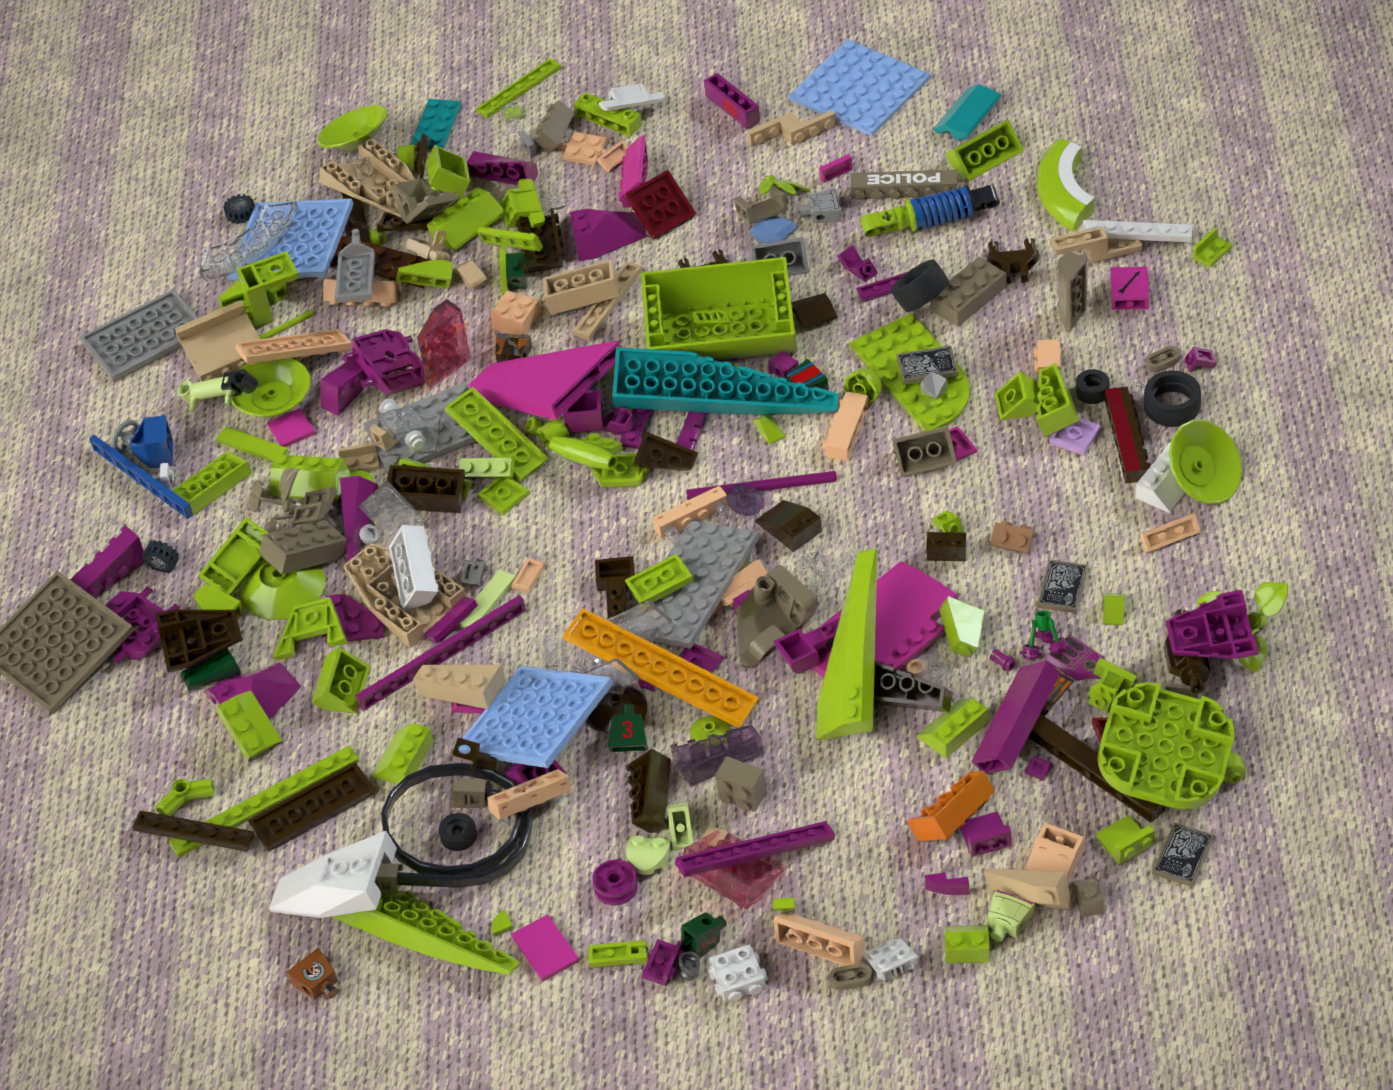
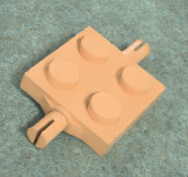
M574 132L568 143L560 142L557 146V149L565 150L563 160L595 166L598 162L597 159L608 151L604 150L607 143L606 137Z

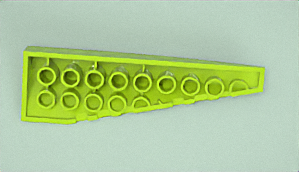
M876 548L857 553L817 703L816 740H827L873 731L877 581Z

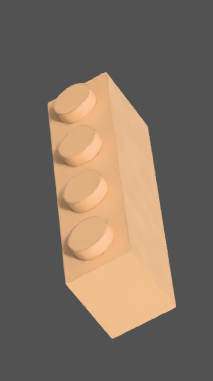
M846 392L844 398L840 399L839 411L835 412L833 426L830 425L828 430V439H825L823 442V450H825L826 457L848 461L868 409V395Z

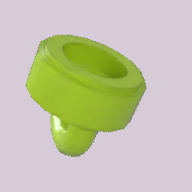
M377 229L370 230L371 243L374 245L385 244L387 241L386 232H377ZM378 233L382 234V241H380Z
M531 417L527 420L525 425L526 434L537 436V429L543 426L540 419Z

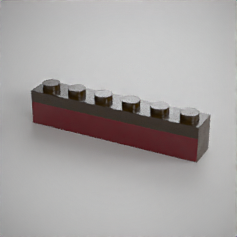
M1127 386L1105 389V404L1125 484L1138 482L1151 467V464L1146 461L1148 460V453L1146 448L1143 449L1144 437L1143 434L1140 435L1139 433L1141 432L1140 421H1136L1137 409L1132 406L1134 405L1133 394H1129Z

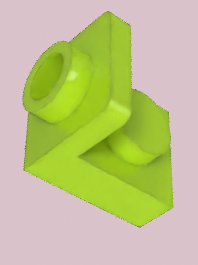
M948 510L931 518L933 525L943 530V532H963L959 516Z

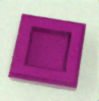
M1033 756L1025 769V774L1044 781L1052 768V762Z

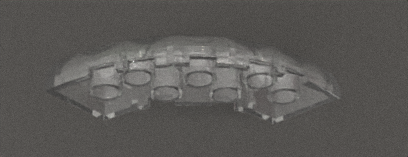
M297 202L263 206L259 217L255 221L256 225L239 235L233 243L228 244L226 242L218 246L205 248L199 271L202 279L205 281L236 273L237 268L257 262L269 254L290 231L298 212Z

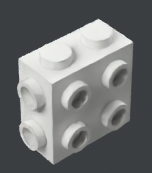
M750 944L709 958L710 967L707 970L710 979L716 980L717 984L714 985L718 997H723L724 1002H736L743 996L749 994L757 995L763 989H766L765 981L768 980L764 968L760 969L759 955L757 951L753 952Z

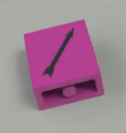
M1147 266L1110 267L1111 309H1149Z

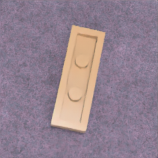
M1195 513L1139 534L1146 552H1150L1201 531Z

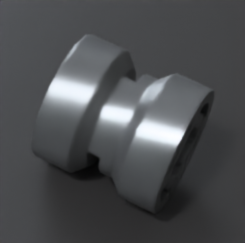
M685 952L679 958L678 974L683 980H694L700 973V958L694 952Z

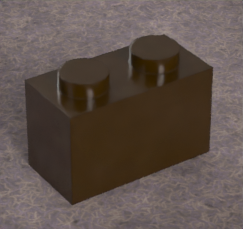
M927 532V561H966V532Z

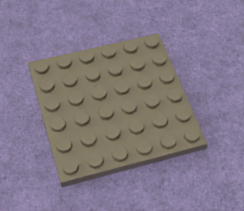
M57 570L0 627V674L53 714L135 629Z

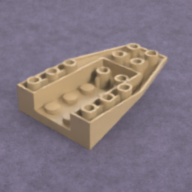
M370 138L359 144L358 156L342 165L332 160L321 166L319 183L401 217L391 186L416 179L405 163L373 138Z
M371 543L343 565L344 570L368 609L409 648L424 638L423 634L466 596L463 587L435 568L434 576L438 584V593L430 603L405 612L401 608L390 550L388 548Z

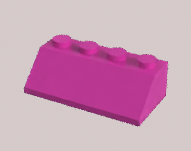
M641 135L626 148V156L622 157L624 168H621V177L623 179H620V190L622 191H619V202H622L623 208L631 207L624 195L645 183L647 179L648 153L645 135Z

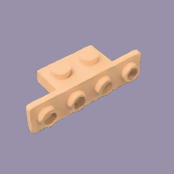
M759 559L734 575L731 585L713 614L725 606L730 605L733 607V599L747 590L751 591L755 586L756 580L768 574Z

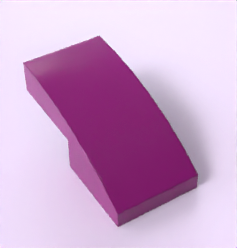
M946 872L924 875L926 890L945 895H970L968 877L947 879Z

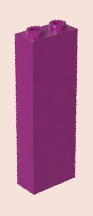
M1043 661L1019 668L971 761L980 771L984 770L985 774L1013 768L1060 675V672L1052 663Z

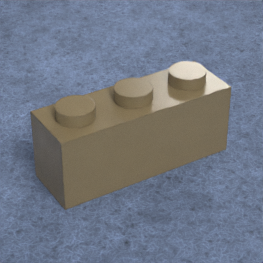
M560 100L548 106L546 109L547 114L540 121L542 124L535 131L536 136L533 141L548 153L559 145L575 113Z

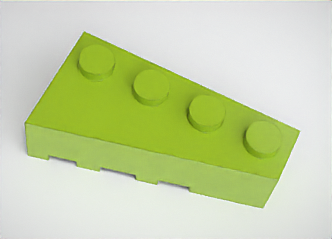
M1054 363L1039 370V393L1037 394L1039 405H1037L1038 416H1036V422L1046 437L1080 420L1066 381L1057 364Z

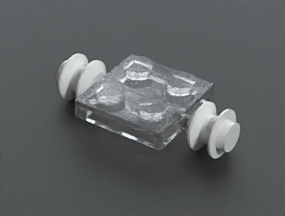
M394 399L384 400L379 407L381 412L377 418L379 423L387 430L393 440L405 438V443L409 446L410 450L418 451L422 449L426 443V439L422 434L428 432V426L412 406L400 409V406L396 404Z

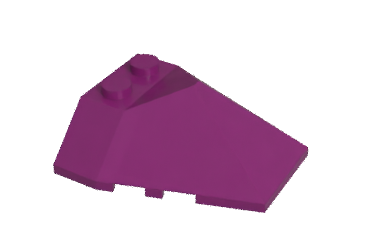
M594 209L569 212L579 261L599 258L601 255L610 251L613 252L621 246H627L646 238L644 226L635 212Z
M1237 590L1222 593L1216 596L1217 599L1207 604L1203 602L1199 604L1200 607L1190 612L1187 610L1166 620L1173 655L1234 659L1258 655L1255 638L1252 635L1243 591Z
M277 663L222 680L203 692L213 704L218 703L220 705L236 695L252 691L270 720L301 688V685L281 663Z

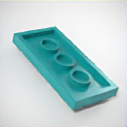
M428 99L410 144L415 145L416 141H420L421 133H424L428 136L427 149H433L434 145L444 149L461 108V101Z

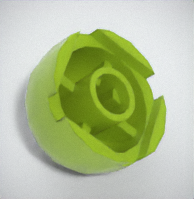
M860 368L854 370L844 380V393L867 394L869 397L868 406L879 397L882 390L879 376L870 369Z

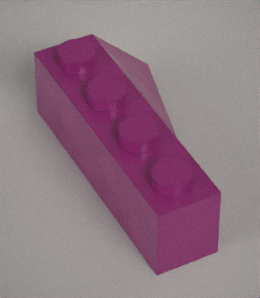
M473 151L467 160L468 172L471 177L518 186L520 179H532L534 182L538 176L537 163L477 151Z

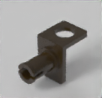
M457 738L452 755L470 760L471 774H473L474 768L477 765L495 771L498 759L480 754V743ZM467 745L470 747V752L466 754L461 753L459 747Z

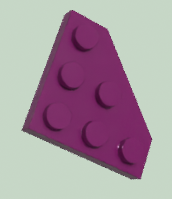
M346 594L326 596V598L330 597L334 604L347 642L384 638V623L369 609ZM327 633L325 634V642H326V644H327Z

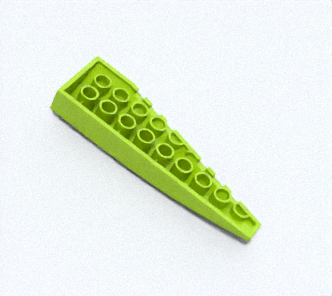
M398 890L397 894L381 893L377 909L331 916L333 919L343 921L352 927L359 928L399 946L451 963L510 975L520 966L518 960L500 949L494 950L492 944L487 940L480 941L476 938L477 934L469 930L466 932L462 929V924L442 911L429 908L428 902L415 899V894L409 890L405 891V893Z

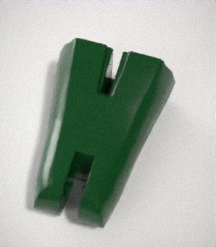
M227 648L185 669L180 673V677L185 682L187 689L192 691L210 683L239 675L241 671Z

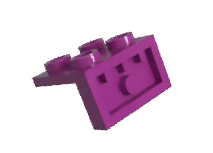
M999 812L967 819L965 824L960 827L971 857L1012 846L1011 829L1009 825L1004 826Z

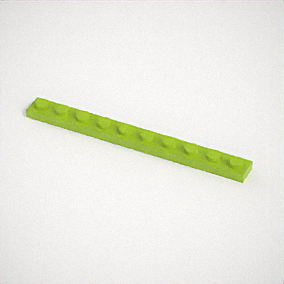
M349 745L205 822L236 828L252 817L354 762L359 763V758ZM175 838L169 840L178 857L204 845Z

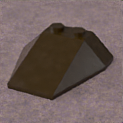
M173 609L155 614L168 673L187 669L243 641L235 610Z

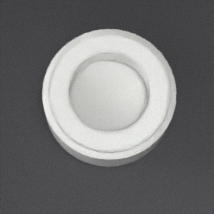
M368 524L360 529L359 536L365 544L370 545L378 540L379 532L375 526Z

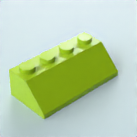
M1009 119L945 152V155L951 167L957 169L959 174L970 181L1019 154L1024 149Z
M477 187L464 198L459 199L453 206L447 208L442 214L433 218L427 224L432 240H434L438 230L446 231L447 234L443 246L455 251L476 236L479 227L487 228L506 213L488 191ZM439 235L437 243H440L442 235Z
M277 454L270 468L269 495L281 498L279 484L283 471L285 469H299L289 495L290 498L304 499L306 492L333 488L337 490L333 501H337L341 494L340 477H349L350 471L344 458Z

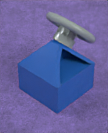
M166 415L143 418L140 425L135 420H127L121 423L115 430L112 437V448L120 454L132 450L148 468H159L161 463H168L169 466H173V437ZM129 425L134 426L129 431L122 432L125 427ZM118 437H121L122 440L121 448L117 445Z

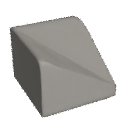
M932 371L921 382V392L934 399H937L947 389V379Z

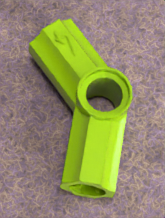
M212 778L191 782L186 779H177L172 784V790L155 806V809L159 814L172 816L183 804L190 802L192 799L214 796Z

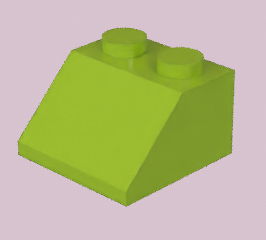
M1020 371L994 393L1000 420L1030 417L1037 412V405H1039L1037 394L1039 390L1035 379Z
M988 925L945 926L946 964L990 962Z

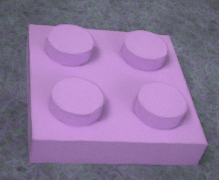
M1079 418L1080 421L1053 433L1050 437V444L1085 455L1101 431V425Z

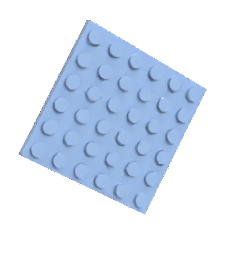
M847 39L788 95V100L820 114L832 110L835 113L836 121L872 136L931 78V74Z
M352 199L256 203L234 257L254 246L267 231L270 221L282 220L281 226L275 237L264 249L243 263L229 268L226 275L228 280H239L237 268L285 251L288 252L299 278L326 277L354 205Z
M520 666L498 693L489 709H485L462 739L480 743V754L497 758L499 761L549 768L601 699L607 694L614 682L611 677ZM461 745L459 751L466 754L470 752V747Z

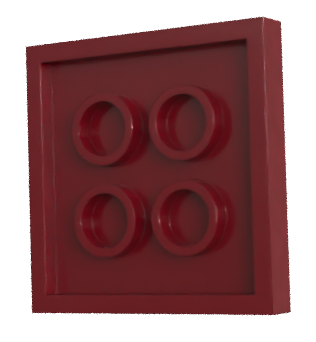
M669 170L624 195L652 240L697 214Z

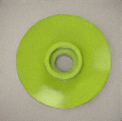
M715 716L702 717L695 721L690 728L691 740L703 748L718 747L725 743L730 735L728 723Z

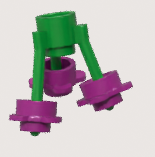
M1042 610L1035 613V620L1031 621L1030 644H1024L1023 651H1019V654L1028 660H1035L1038 656H1041L1042 653L1039 652V647L1034 645L1035 638H1040L1044 643L1049 642L1050 647L1048 649L1051 653L1054 652L1055 654H1062L1070 646L1065 641V638H1058V631L1055 629L1054 619H1051L1050 611Z

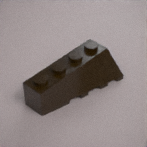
M653 748L626 765L627 771L631 772L627 779L631 785L629 797L633 799L630 805L632 824L648 833H654L665 825L669 775L671 772V759Z

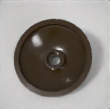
M612 685L588 718L597 729L610 733L612 717L614 715H622V705H633L634 714H641L644 720L647 713V701L644 695L634 687Z

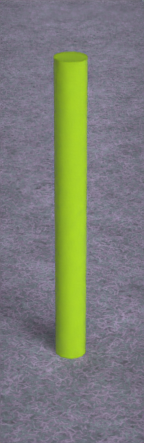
M310 309L263 333L259 338H271L314 316V313Z

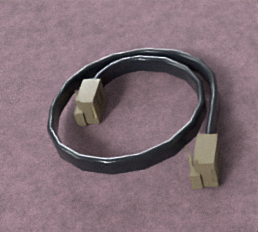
M468 763L430 765L407 775L389 792L381 812L383 832L387 831L397 849L394 856L402 864H380L374 881L380 892L397 894L398 885L447 888L478 886L508 874L525 857L532 836L530 808L523 811L526 829L520 846L503 863H501L502 860L516 846L522 829L521 812L512 814L515 824L510 838L494 854L472 864L453 866L423 862L402 850L390 834L388 818L394 802L410 787L431 778L448 776L479 778H457V782L452 783L453 808H485V800L488 801L487 797L502 792L486 788V786H490V781L506 790L517 786V783L497 770L494 771L478 765L474 768L473 774H471V764ZM404 864L412 870L416 871L417 873H405L398 871L403 870Z

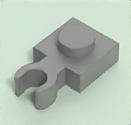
M524 130L518 132L517 134L520 136L518 139L523 144L530 157L536 156L537 143Z

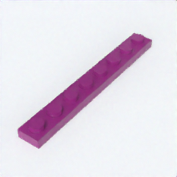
M823 821L676 857L675 865L684 877L833 841L835 840V833L828 823Z

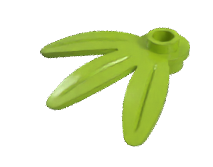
M765 176V179H761L759 185L761 194H767L772 186H778L789 194H796L792 186L811 192L810 189L801 184L787 180L775 179V176Z

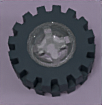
M237 194V196L233 195L231 199L228 198L227 202H224L223 208L228 221H231V223L236 222V224L240 222L243 224L246 220L249 221L255 207L254 201L249 195L247 197L246 194L242 196L240 194Z
M153 540L145 548L142 559L152 570L155 569L156 571L169 574L176 566L179 554L175 549H172L171 545L168 546L165 542Z

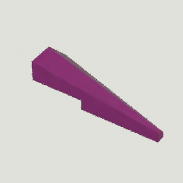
M361 476L340 477L345 538L347 539V561L360 552L362 540L360 539L359 532L362 527L369 523L372 506L375 503V496L379 489L377 483Z

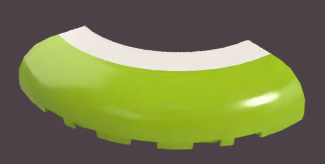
M1057 139L1047 149L1040 162L1036 180L1037 192L1042 205L1046 208L1049 215H1052L1062 226L1074 232L1083 223V220H1086L1094 213L1095 197L1080 188L1073 176L1075 169L1082 161V147L1065 139Z

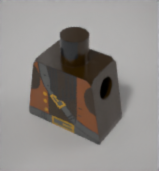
M496 334L495 356L497 362L528 357L532 349L531 335Z

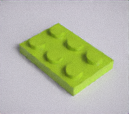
M675 554L626 579L625 582L643 608L694 582V579L679 556Z

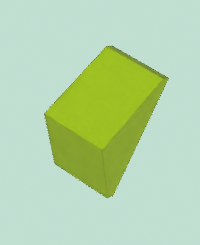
M1105 593L1103 624L1123 625L1126 594Z

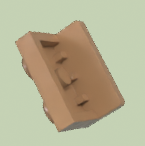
M1008 521L995 522L990 546L1029 553L1032 539L1036 535L1031 530L1032 527L1027 525L1016 527L1012 526L1013 523Z

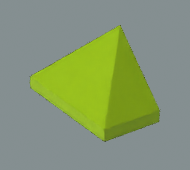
M765 414L752 420L769 445L786 438L770 414Z

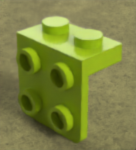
M1125 816L1097 832L1096 839L1114 860L1121 865L1154 846L1155 830L1150 825L1141 829L1130 816Z

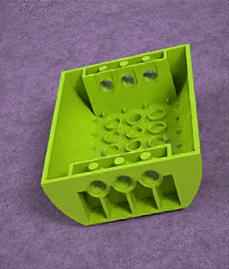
M786 257L641 272L647 349L697 353V356L714 358L713 360L715 361L775 355L782 351L785 353L796 352ZM718 310H728L732 321L729 324H717L710 328L706 326L695 328L692 312L716 311L720 312L721 320H725L726 314ZM712 314L714 320H718L716 314Z

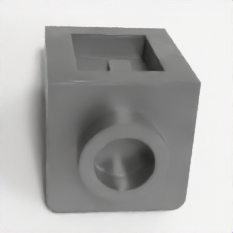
M472 558V561L465 560L460 582L481 587L484 570L488 569L487 565L483 563V560Z

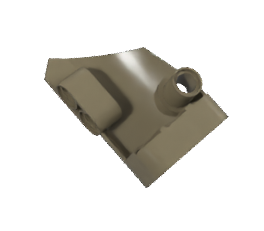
M782 565L776 566L765 576L759 577L753 589L737 608V636L741 667L755 668L776 650L775 640L794 632L814 616L818 606L816 596Z

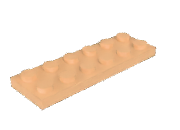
M340 329L237 342L236 350L247 364L254 365L263 361L290 360L293 357H310L315 354L326 355L329 352L342 353L345 350H351V342Z

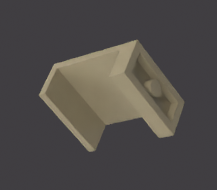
M774 186L770 189V199L754 205H750L740 196L733 198L737 214L749 225L788 211L787 204L789 201L786 194H783Z

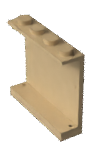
M242 300L175 328L177 337L200 381L223 377L225 372H236L247 363L237 352L236 343L260 339L246 314Z

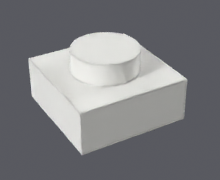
M161 463V483L167 488H171V481H174V471L170 470L168 463Z

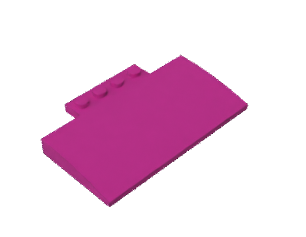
M902 561L896 564L876 581L874 660L897 670L902 669L945 633V628L936 622L941 618L939 609L948 596L958 600V594ZM842 609L821 626L840 618ZM823 647L817 650L820 664L812 668V670L824 678L831 651H827Z

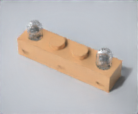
M717 486L652 517L654 529L661 538L667 536L670 540H675L679 536L678 530L686 528L693 520H705L709 515L716 512L721 516H726L729 512L727 495L720 486Z
M557 769L487 797L489 812L498 818L501 825L506 826L511 822L510 815L526 811L528 808L537 804H543L549 799H552L555 804H560L564 800L563 794L571 791L569 776Z

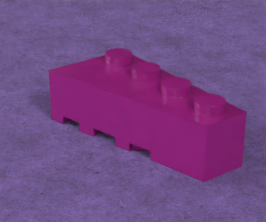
M356 360L346 361L321 379L322 409L339 416L365 389L361 385V381L369 378Z
M126 525L120 529L122 533L117 538L112 537L108 541L109 546L102 552L99 550L94 555L93 561L90 564L86 563L70 579L95 599L106 589L112 588L118 580L127 577L129 572L144 564L142 559L144 550L140 538Z

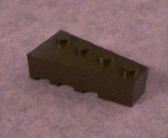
M874 660L873 704L950 713L953 692L949 689Z

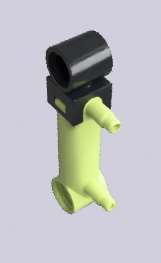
M240 369L237 372H225L223 377L195 383L184 381L179 385L177 394L190 404L189 412L194 413L198 402L203 399L226 395L225 405L229 406L233 397L242 396V392L250 394L255 391L258 386V380L245 369Z

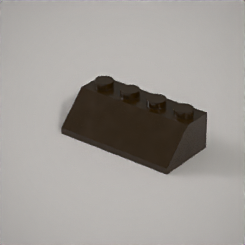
M390 465L383 493L386 508L461 513L464 500L465 469Z

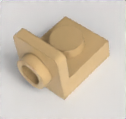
M376 424L369 428L374 442L386 452L400 441L399 437L390 430H386L383 427L380 428Z

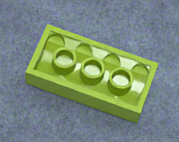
M227 451L171 491L188 502L193 514H196L252 474V471L246 460Z

